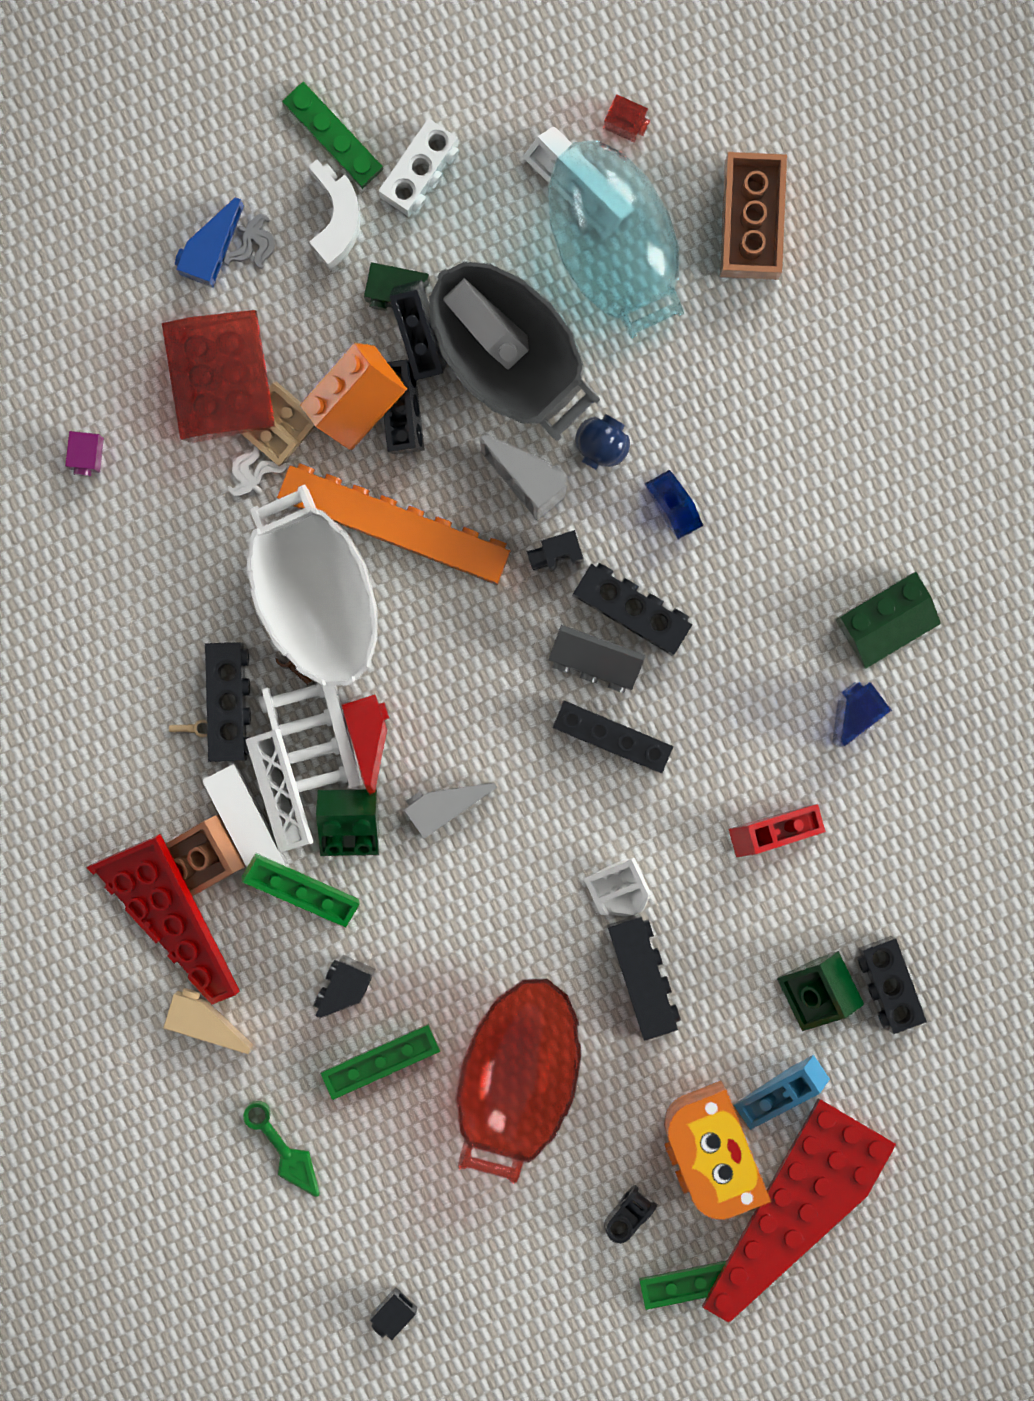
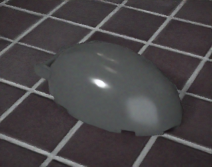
M463 261L439 273L438 281L431 296H429L430 325L435 331L443 358L464 387L491 410L520 423H540L556 441H559L562 438L561 434L594 402L597 404L601 399L582 379L583 362L574 335L558 311L523 279L492 264ZM464 278L528 337L529 351L509 370L485 350L444 302L443 298ZM582 389L586 394L552 426L549 420L566 407Z

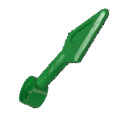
M253 1101L249 1103L244 1111L243 1120L249 1128L254 1130L261 1129L279 1153L278 1176L312 1196L318 1197L320 1191L310 1152L291 1149L284 1143V1140H282L269 1122L271 1111L265 1102ZM254 1107H259L265 1112V1119L260 1123H255L249 1118V1111Z

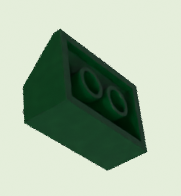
M917 572L907 575L835 618L865 669L941 624L932 597Z

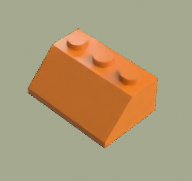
M353 343L300 406L315 427L347 449L353 450L407 388L375 345Z

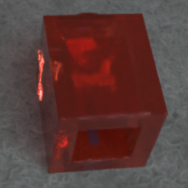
M616 94L604 120L603 129L635 143L638 135L644 137L651 121L647 119L649 108Z

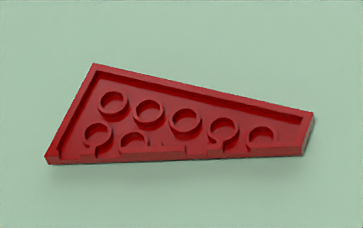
M161 834L86 867L92 875L97 874L106 884L104 888L111 895L115 894L125 904V911L155 943L159 942L168 951V958L174 964L176 962L179 963L188 973L189 981L211 1005L233 997L240 992Z

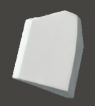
M635 858L616 862L584 878L600 915L610 914L629 917L642 912L651 895Z

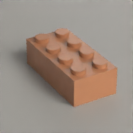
M727 153L724 163L720 277L778 280L781 276L783 266L787 154Z

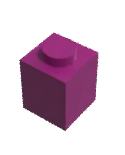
M69 431L65 466L74 470L73 474L78 476L91 477V472L100 473L104 438L99 434Z

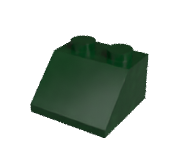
M839 951L816 958L777 978L802 1031L845 1019L865 1005Z

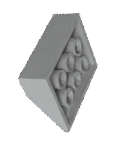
M483 434L480 437L481 452L537 521L565 498L567 488L565 483L568 478L558 465L551 467L547 461L487 434Z

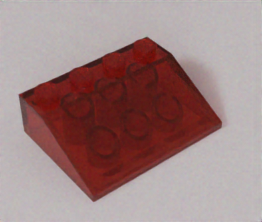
M256 310L195 316L162 323L180 440L196 443L275 427Z

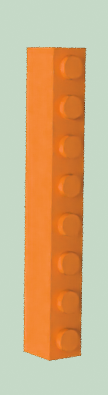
M299 463L296 468L289 465L277 499L298 491L299 486L306 485L316 509L325 512L335 523L495 585L499 584L510 555V550L506 549L507 543L495 538H490L489 542L478 538L480 533L463 527L462 531L451 528L452 522L437 516L433 521L423 517L424 511L412 506H408L407 510L396 506V500L381 495L380 499L369 496L370 491L358 485H353L352 489L341 485L343 480L335 476L326 474L325 478L314 475L315 469ZM303 502L293 505L299 509L305 508Z

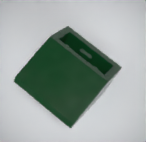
M367 789L318 790L316 822L320 856L379 855L377 789L372 794H369Z

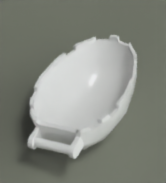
M306 485L298 487L296 492L260 508L255 506L250 510L257 529L252 531L249 539V558H247V572H249V580L252 587L251 594L256 612L274 645L284 656L290 659L297 667L296 669L299 673L326 686L351 685L368 669L377 641L378 610L367 565L350 536L325 512L316 509ZM303 502L304 509L267 525L265 518Z

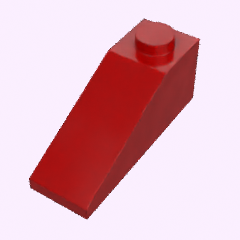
M376 694L342 704L363 782L369 794L375 793L387 735L385 720L390 719L385 702L379 703Z
M818 804L728 829L736 857L756 855L826 832Z

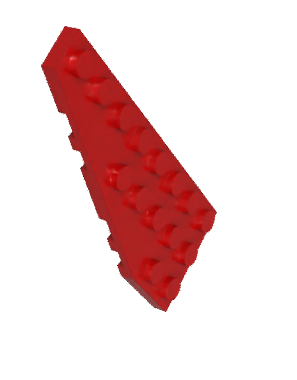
M818 1098L767 1189L771 1202L756 1208L702 1307L730 1323L869 1195L896 1143Z

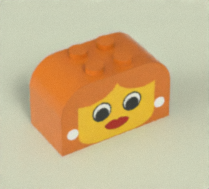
M720 1080L685 1094L673 1101L665 1114L664 1127L669 1142L664 1145L672 1166L678 1164L680 1170L675 1171L683 1194L690 1193L697 1209L710 1218L721 1220L737 1216L771 1202L722 1081Z

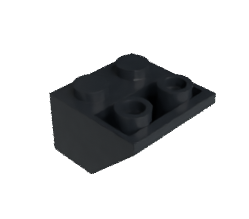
M345 955L339 961L334 960L325 979L330 981L327 988L322 987L314 1002L313 1007L318 1008L315 1016L323 1018L360 1003L376 969Z

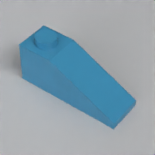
M812 1055L783 1071L735 1103L734 1106L751 1130L820 1094L830 1078L816 1057Z

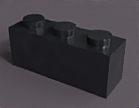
M422 280L393 287L389 298L415 381L443 374L447 362L439 348L435 331L430 325L429 301Z

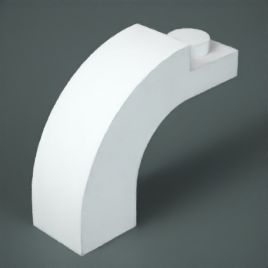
M315 160L308 168L314 179L333 201V215L328 226L309 243L328 269L332 270L349 254L356 242L360 228V208L354 188L347 176L343 175L339 180L335 181L338 176L327 163L322 166L318 160Z

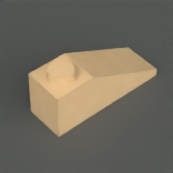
M183 988L182 992L177 991L173 995L164 1029L245 1054H249L252 1051L253 1044L206 999L200 998L199 992Z

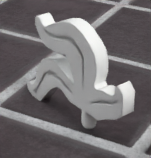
M254 446L253 452L243 454L235 459L232 473L241 483L235 488L228 486V490L234 496L249 494L252 490L257 494H261L262 490L257 485L262 481L263 475L267 473L283 474L287 470V464L284 463L278 466L272 461H261L255 469L254 476H252L249 466L254 464L260 456L259 449Z

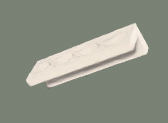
M280 729L245 739L279 853L313 843ZM270 738H273V742H274V745H275V748H276V749H275V752H274V749H273V746H272V743H271V739H270ZM280 770H282L283 775H284V779H283V780H282V776H281ZM285 796L291 799L293 805L292 809L289 800L286 799ZM297 827L300 829L303 840H300Z

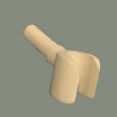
M199 720L195 724L169 725V732L195 733L199 737H206L207 734L198 733L197 726L200 723H207V721Z

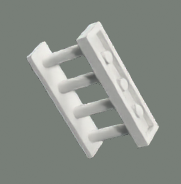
M316 682V685L272 696L270 688L262 689L263 696L259 697L263 714L268 713L272 730L280 729L286 752L287 748L283 736L326 724L328 727L333 726L336 737L331 738L330 742L290 753L287 752L290 766L294 763L335 753V755L340 754L343 766H340L339 770L295 781L298 793L341 781L343 784L348 783L349 788L363 785L337 686H326ZM320 696V698L325 697L328 709L323 710L324 713L280 724L276 707Z

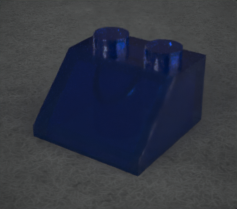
M854 682L841 692L844 697L838 700L832 740L836 747H845L892 711L871 682Z

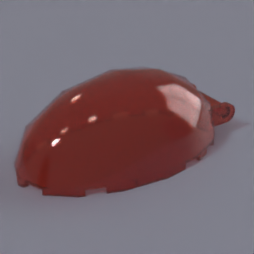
M547 978L521 980L502 993L480 1019L459 1065L455 1094L459 1130L464 1139L458 1161V1169L466 1170V1168L477 1170L509 1179V1183L516 1184L523 1162L529 1163L537 1158L547 1144H550L557 1136L565 1116L567 1117L575 1098L581 1063V1044L578 1038L577 1026L579 1025V1020L568 994ZM475 1148L513 1159L512 1166L509 1167L472 1157V1149Z

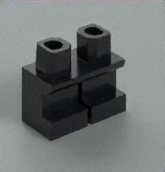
M575 530L541 540L542 547L527 551L533 571L549 567L550 572L556 569V562L566 558H571L573 565L584 562Z

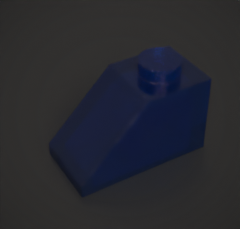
M671 470L645 483L663 519L678 540L704 526L694 501Z

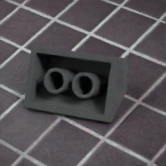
M561 625L548 661L553 662L552 668L568 674L570 669L581 672L580 678L597 683V680L601 679L609 682L607 688L624 693L626 689H633L646 655Z

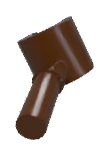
M275 658L279 666L284 669H290L306 685L312 681L311 678L299 673L296 669L297 667L290 659L288 663L282 664L278 658Z

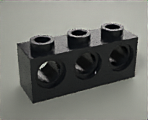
M406 359L387 362L407 388L383 416L387 452L398 455L425 451L417 380L415 381L410 362Z
M889 936L859 947L861 955L857 957V961L862 973L867 972L871 983L867 984L868 991L872 1000H878L881 1011L877 1012L883 1029L888 1028L891 1033L896 1034L926 1023L927 1020L897 939ZM879 950L885 951L886 961L880 966L874 965L873 955ZM889 978H894L897 983L896 989L892 993H885L883 990L884 982ZM899 1006H905L907 1010L906 1017L901 1021H895L893 1018L894 1010Z

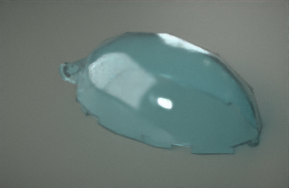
M598 140L573 142L556 159L548 186L550 226L562 263L579 290L604 313L618 319L621 318L629 337L632 339L636 337V333L676 314L678 316L684 314L683 307L675 291L679 280V244L670 214L650 179L623 152ZM669 296L672 304L638 320L630 321L629 313Z

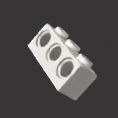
M428 118L378 190L380 198L408 217H410L413 211L417 213L426 201L424 195L429 187L434 189L441 180L443 173L440 171L446 163L451 164L458 155V138ZM435 140H441L446 145L441 151H434L429 147L430 144ZM418 164H425L429 167L428 172L424 175L415 174L413 169ZM402 188H408L413 192L411 197L406 200H402L396 195Z

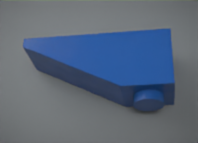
M235 197L186 242L184 249H179L175 265L177 266L176 270L181 276L214 287L244 208L241 199Z

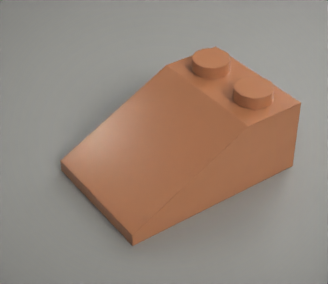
M219 814L203 821L166 843L192 896L246 867Z

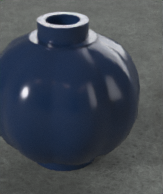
M607 414L604 415L602 420L593 416L582 422L575 437L576 447L584 456L581 462L597 470L599 465L613 467L623 462L630 449L629 436L622 432L625 425Z

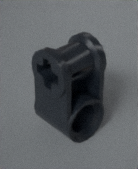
M633 1185L624 1194L618 1205L605 1219L604 1227L607 1236L615 1243L621 1244L628 1241L637 1229L651 1217L658 1204L650 1202L639 1193V1188L636 1185ZM633 1201L639 1204L642 1207V1209L638 1207ZM615 1221L626 1223V1229L623 1233L614 1234L611 1232V1226Z

